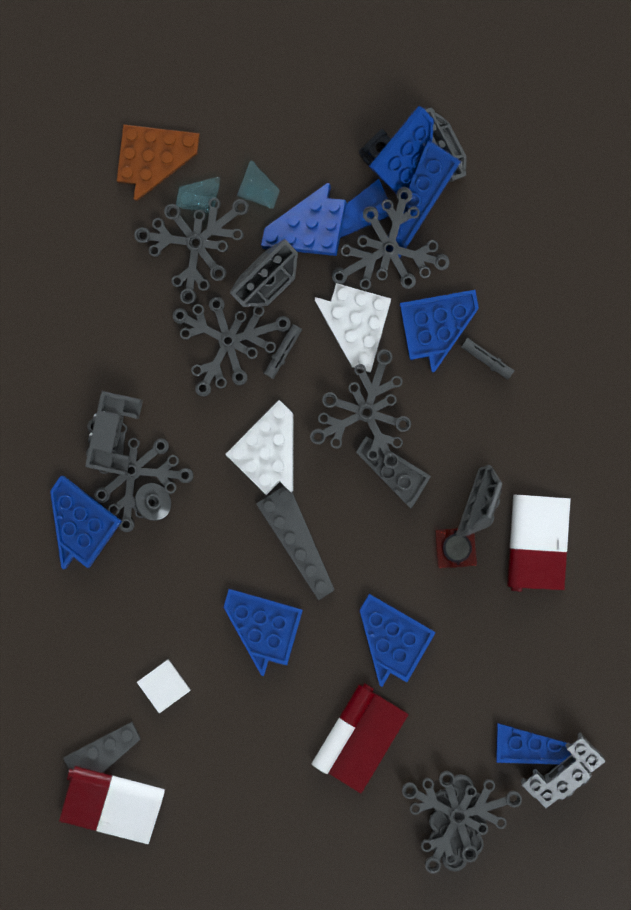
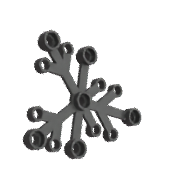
M408 187L398 189L397 199L399 202L396 211L390 199H385L382 202V209L387 211L393 222L389 237L377 219L378 210L374 206H368L364 209L363 218L367 222H371L381 241L368 238L366 235H360L357 241L360 247L369 246L378 250L371 253L352 248L349 244L343 245L341 247V254L348 257L351 255L362 259L345 269L341 267L334 269L332 280L335 283H344L348 275L366 266L364 276L360 280V287L364 290L371 287L370 279L375 262L382 256L380 268L376 272L377 278L385 280L388 277L387 269L391 258L401 275V285L407 289L414 287L416 278L414 274L407 272L398 254L413 258L422 278H428L431 274L430 268L424 262L434 264L439 270H444L449 266L447 255L442 253L436 256L426 254L437 251L438 242L436 240H429L426 245L415 251L398 245L396 237L400 224L411 218L415 219L420 214L416 206L410 207L404 213L406 203L412 198V192ZM406 192L408 197L406 199L401 198V193ZM390 202L391 207L388 209L385 208L384 203ZM412 209H416L418 213L417 215L412 216L410 214V211ZM369 211L374 213L373 218L367 217ZM366 238V244H361L360 239ZM435 243L436 248L430 249L429 244ZM392 245L393 250L387 251L386 246ZM345 247H348L350 249V252L348 254H345L343 252V249ZM440 259H444L446 261L443 266L438 264V261ZM428 269L429 272L427 275H423L421 271ZM380 271L386 273L384 277H380L378 274ZM338 273L343 275V278L340 280L336 278ZM410 278L412 280L411 284H406L404 282L405 279ZM364 280L369 282V285L366 287L362 285Z
M217 198L210 199L208 203L210 207L207 229L202 233V223L206 218V213L202 210L194 212L195 222L194 230L192 231L181 217L180 208L175 204L167 205L164 209V214L168 219L174 220L186 237L172 236L165 227L164 220L161 218H155L152 222L153 227L160 234L150 233L147 228L143 227L135 231V239L140 243H147L149 240L159 241V243L149 248V254L154 257L159 256L161 250L170 243L187 245L191 251L189 267L171 280L173 286L181 287L187 279L186 289L180 294V299L183 303L192 304L195 302L197 297L194 291L195 281L198 283V288L202 291L210 288V282L204 279L196 269L198 253L211 269L210 276L213 280L222 281L226 277L225 268L217 265L205 248L226 252L229 249V244L223 240L216 242L206 239L212 235L231 237L237 241L243 239L244 233L241 229L229 230L222 229V227L237 215H244L248 212L249 205L245 200L238 199L234 201L232 210L216 221L217 211L221 207V202ZM214 200L218 202V205L215 208L212 207V202ZM240 204L244 205L243 211H239L238 206ZM172 209H176V215L174 216L170 213ZM199 212H202L203 217L201 219L197 218V214ZM158 220L162 223L160 227H156ZM236 231L241 233L239 238H236L234 235ZM142 232H145L147 234V237L145 239L141 238ZM195 239L199 240L198 246L193 245ZM221 243L226 245L224 250H221L219 247ZM154 247L158 249L157 254L152 253ZM217 270L222 271V275L220 277L216 276ZM176 278H180L181 283L179 285L175 284ZM203 281L207 283V287L205 289L201 287V283ZM188 293L192 294L191 300H187L186 295Z
M214 297L210 300L209 307L216 313L221 329L220 333L207 326L204 307L201 304L194 305L192 309L197 320L188 316L186 310L182 308L176 309L173 312V320L177 324L186 323L194 327L191 329L183 328L180 331L182 339L189 340L192 336L206 333L219 340V345L221 346L213 362L204 365L197 364L192 367L191 372L194 376H201L202 373L207 372L204 380L197 383L195 387L196 393L201 397L208 396L211 392L210 383L214 375L216 377L215 384L219 389H224L227 386V381L223 377L220 367L227 352L234 371L232 374L233 382L236 385L245 384L247 382V374L241 370L235 349L246 354L249 359H255L258 356V351L254 347L249 348L239 342L248 340L265 349L267 353H274L276 350L275 343L267 342L257 336L275 330L286 332L291 326L290 320L285 316H280L274 323L255 328L260 317L265 313L263 306H255L245 331L237 334L241 324L246 320L245 312H236L235 321L229 330L223 313L225 303L220 297ZM215 301L220 302V306L218 308H215L213 306V303ZM201 307L202 312L199 314L196 313L195 308ZM257 308H261L263 310V312L260 315L255 313V310ZM179 312L184 314L182 319L177 318ZM242 313L244 319L238 320L237 315ZM281 320L286 321L285 327L279 325ZM184 331H189L188 337L182 336ZM225 338H231L232 342L230 344H226L224 342ZM272 344L274 349L268 351L267 345ZM250 350L256 352L254 357L248 355ZM195 367H200L201 372L199 374L194 373ZM237 374L243 375L241 381L236 380ZM221 379L225 381L222 387L218 386V381ZM205 385L206 391L200 392V386Z
M383 349L377 354L378 366L372 383L366 374V367L363 364L356 365L354 369L355 374L360 377L368 393L366 402L360 392V386L356 382H352L348 390L354 395L358 405L340 400L332 392L326 393L322 398L325 407L333 408L336 406L356 414L344 420L330 417L327 413H321L318 421L323 425L330 424L332 426L324 430H313L310 439L314 444L319 445L325 441L327 436L335 433L330 444L333 448L338 449L342 445L341 439L345 427L362 420L368 423L374 435L371 449L367 452V458L371 461L376 460L379 456L378 450L380 447L385 456L383 459L384 465L392 469L399 464V458L396 454L391 453L387 444H391L394 448H400L403 445V440L400 437L382 434L375 419L396 426L400 432L408 431L411 427V421L405 416L395 418L377 412L386 406H393L396 403L397 399L393 394H389L385 399L373 404L376 396L394 387L398 388L403 383L401 377L394 376L391 381L379 386L386 365L392 361V353L389 350ZM386 354L388 360L382 361L381 355ZM357 367H363L364 372L358 373L356 371ZM395 378L400 380L399 385L393 384ZM352 385H357L358 390L356 392L351 391L350 387ZM390 396L394 398V403L392 404L387 402V398ZM328 397H332L334 399V402L332 404H328L326 402V399ZM369 409L370 415H363V410ZM322 415H326L328 417V420L326 422H322L320 420V417ZM400 421H405L407 426L401 428L399 425ZM316 433L321 434V440H315L314 435ZM335 439L340 441V445L337 447L332 444ZM395 439L400 440L401 444L399 446L393 444ZM371 451L376 452V458H370L369 453ZM389 457L394 458V464H388L387 460Z
M92 420L87 424V429L90 433L93 432L91 427ZM123 423L125 431L120 433L116 453L124 455L125 434L128 431V427ZM131 438L128 441L130 448L129 456H131L128 469L133 467L135 469L134 474H129L127 471V475L118 476L108 486L98 488L94 493L96 501L105 503L110 499V493L127 480L125 496L116 504L108 507L109 512H111V507H117V513L113 515H118L124 507V515L119 525L120 530L123 532H130L135 527V522L131 518L132 508L135 510V515L138 518H144L138 515L135 498L133 497L134 482L140 475L157 477L165 486V491L170 494L174 493L177 487L168 478L179 479L182 483H189L193 480L194 474L189 468H183L180 471L169 470L171 467L179 464V458L175 455L169 456L167 461L158 469L142 468L158 453L164 454L169 450V443L165 439H157L154 442L153 448L137 461V450L140 446V441L137 438ZM132 440L137 441L136 447L131 446ZM160 442L164 443V449L159 450L157 447ZM172 457L177 459L174 465L170 463V458ZM99 470V472L102 473V474H107V473H109V472H107V471H106V472H103L102 470ZM183 472H187L189 474L188 479L182 478ZM169 484L174 486V490L171 492L167 490ZM101 491L105 493L103 499H100L98 496ZM124 521H128L130 523L129 528L123 527Z
M443 771L439 775V782L446 788L451 807L437 800L432 779L425 778L422 781V786L426 790L427 795L419 791L414 783H405L402 787L403 796L407 799L417 798L422 801V803L413 802L410 804L409 809L413 815H418L421 811L436 808L447 814L450 820V824L443 837L431 841L425 839L421 842V848L424 852H430L433 848L437 847L433 856L425 861L426 870L431 874L439 872L441 868L439 860L444 851L447 864L454 865L457 862L456 854L453 853L450 839L457 827L464 846L462 856L465 861L474 862L478 857V852L470 843L465 824L477 830L480 835H485L488 832V826L484 822L473 820L470 816L478 815L495 824L498 829H504L507 825L506 819L502 816L497 817L488 811L506 805L513 808L518 807L522 803L521 795L517 791H510L506 797L485 803L490 792L495 789V783L491 779H487L483 783L484 788L474 807L467 809L472 797L476 796L477 790L473 785L466 786L465 795L459 805L453 788L455 777L450 771ZM445 775L450 776L448 782L443 781ZM426 781H430L432 783V785L428 788L424 786ZM488 782H491L493 784L492 788L490 789L486 788V784ZM412 787L413 792L407 793L406 788ZM469 788L474 789V793L471 795L467 793ZM512 795L517 796V799L514 802L510 801V797ZM414 805L419 807L417 812L412 811ZM457 812L462 814L461 818L456 819L454 817L455 813ZM500 819L504 820V824L502 826L497 825V822ZM481 825L486 827L483 832L479 831ZM426 842L430 843V848L428 849L423 847ZM472 850L473 854L471 856L466 855V851ZM453 855L455 857L454 861L452 862L447 860L448 856ZM435 861L436 866L430 867L429 863Z

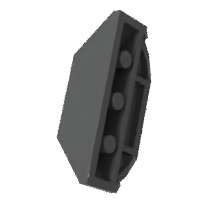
M425 109L434 119L432 142L461 161L449 182L465 177L466 155L449 122L441 115L435 113L434 109Z
M286 239L276 243L265 250L238 277L230 294L243 307L268 306L295 280L298 252Z
M490 465L478 469L456 533L458 538L485 529L494 521L495 510L500 504L499 498L502 492V482Z

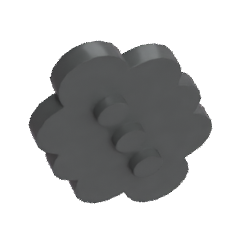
M463 774L454 776L453 788L459 805L465 795L466 786H474L472 780ZM469 788L467 790V793L470 795L473 794L474 789ZM446 789L437 791L435 793L437 800L451 807ZM480 793L472 797L467 809L474 807ZM434 808L435 811L429 818V824L433 829L429 836L430 841L443 837L450 824L449 816ZM459 812L455 813L454 815L456 819H459L462 816V814ZM478 815L470 816V818L477 822L487 824L486 820ZM465 824L470 843L480 854L484 846L483 839L477 830ZM481 825L479 827V831L481 832L485 831L486 829L484 825ZM457 827L450 839L457 862L454 865H449L445 860V851L442 855L444 866L453 872L462 870L467 863L462 856L464 846ZM472 850L466 851V855L471 856L473 854ZM450 855L447 858V860L450 862L454 861L455 859L453 855Z

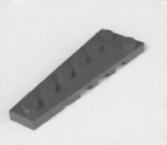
M283 486L258 502L257 506L317 599L320 600L335 589L293 492H290Z

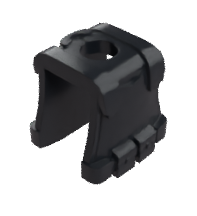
M381 129L359 150V155L370 166L380 154L376 151V145L382 143L386 147L391 138Z

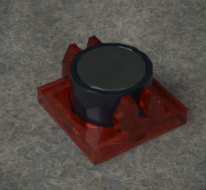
M458 528L435 530L438 568L477 565L474 533L458 538L456 537Z

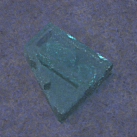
M250 161L237 196L274 209L280 190L253 161Z
M215 177L179 187L176 205L179 208L194 211L202 210L205 213H209V200L217 198L221 178ZM216 200L212 202L213 208H215Z

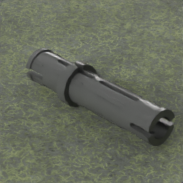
M294 324L291 325L275 355L272 354V360L263 374L272 379L275 378L281 365L285 364L284 360L298 336L303 331L300 327Z
M469 338L461 346L462 349L490 367L492 372L499 373L506 380H509L515 371L501 361L502 359L494 357Z

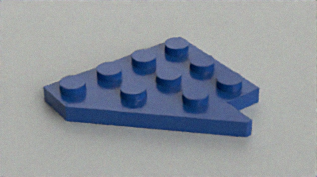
M418 106L369 166L396 194L401 187L409 188L425 146L429 140L432 142L434 119L420 106ZM406 192L401 193V198L404 199Z
M476 290L400 303L410 360L429 357L431 373L436 371L479 309Z

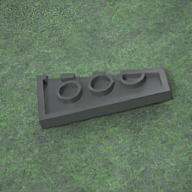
M366 436L356 453L411 509L431 476L399 456V464L395 468H387L384 465L383 459L385 456L380 447L378 458L374 461L369 460L367 452L371 449L373 440ZM371 451L369 457L372 459L376 458V452ZM389 457L387 462L392 465L395 460L393 457Z
M130 722L70 753L63 759L69 770L74 769V766L103 773L134 746L141 737L133 722Z

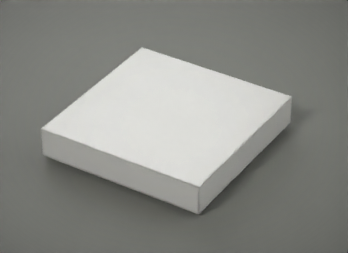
M169 659L137 681L159 713L191 691Z

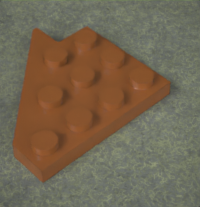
M123 125L117 182L135 184L134 201H138L198 154L200 134Z

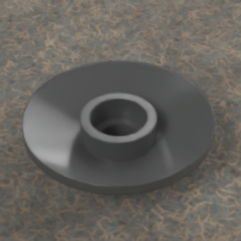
M148 483L137 491L135 505L138 512L144 518L158 521L168 515L171 509V498L161 485ZM148 501H151L153 506H150Z

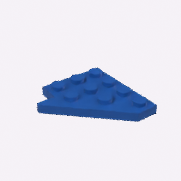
M330 183L325 184L265 227L261 243L262 248L268 249L281 240L286 239L297 252L337 256L347 204L346 200L330 199L331 185Z
M60 476L51 489L50 494L61 568L67 569L74 558L85 567L90 568L122 521L65 476Z
M229 589L223 608L261 676L265 674L268 660L287 666L303 609Z
M368 594L360 608V614L379 685L383 687L390 673L408 682L436 632L373 595Z

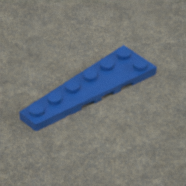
M430 140L425 146L419 165L411 180L409 189L412 192V198L406 203L404 209L405 213L410 207L416 206L420 214L417 218H411L400 224L396 237L400 247H408L461 163L459 159ZM412 209L410 211V214L412 216H415L418 213L416 209ZM387 245L386 250L392 251L393 246Z

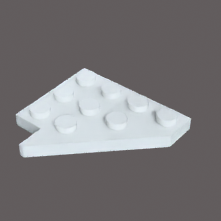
M336 283L331 301L315 297V302L352 368H355L358 364H363L366 367V372L371 373L391 298ZM357 367V369L364 371L363 367Z
M279 400L225 454L266 495L279 482L290 492L293 491L294 414Z

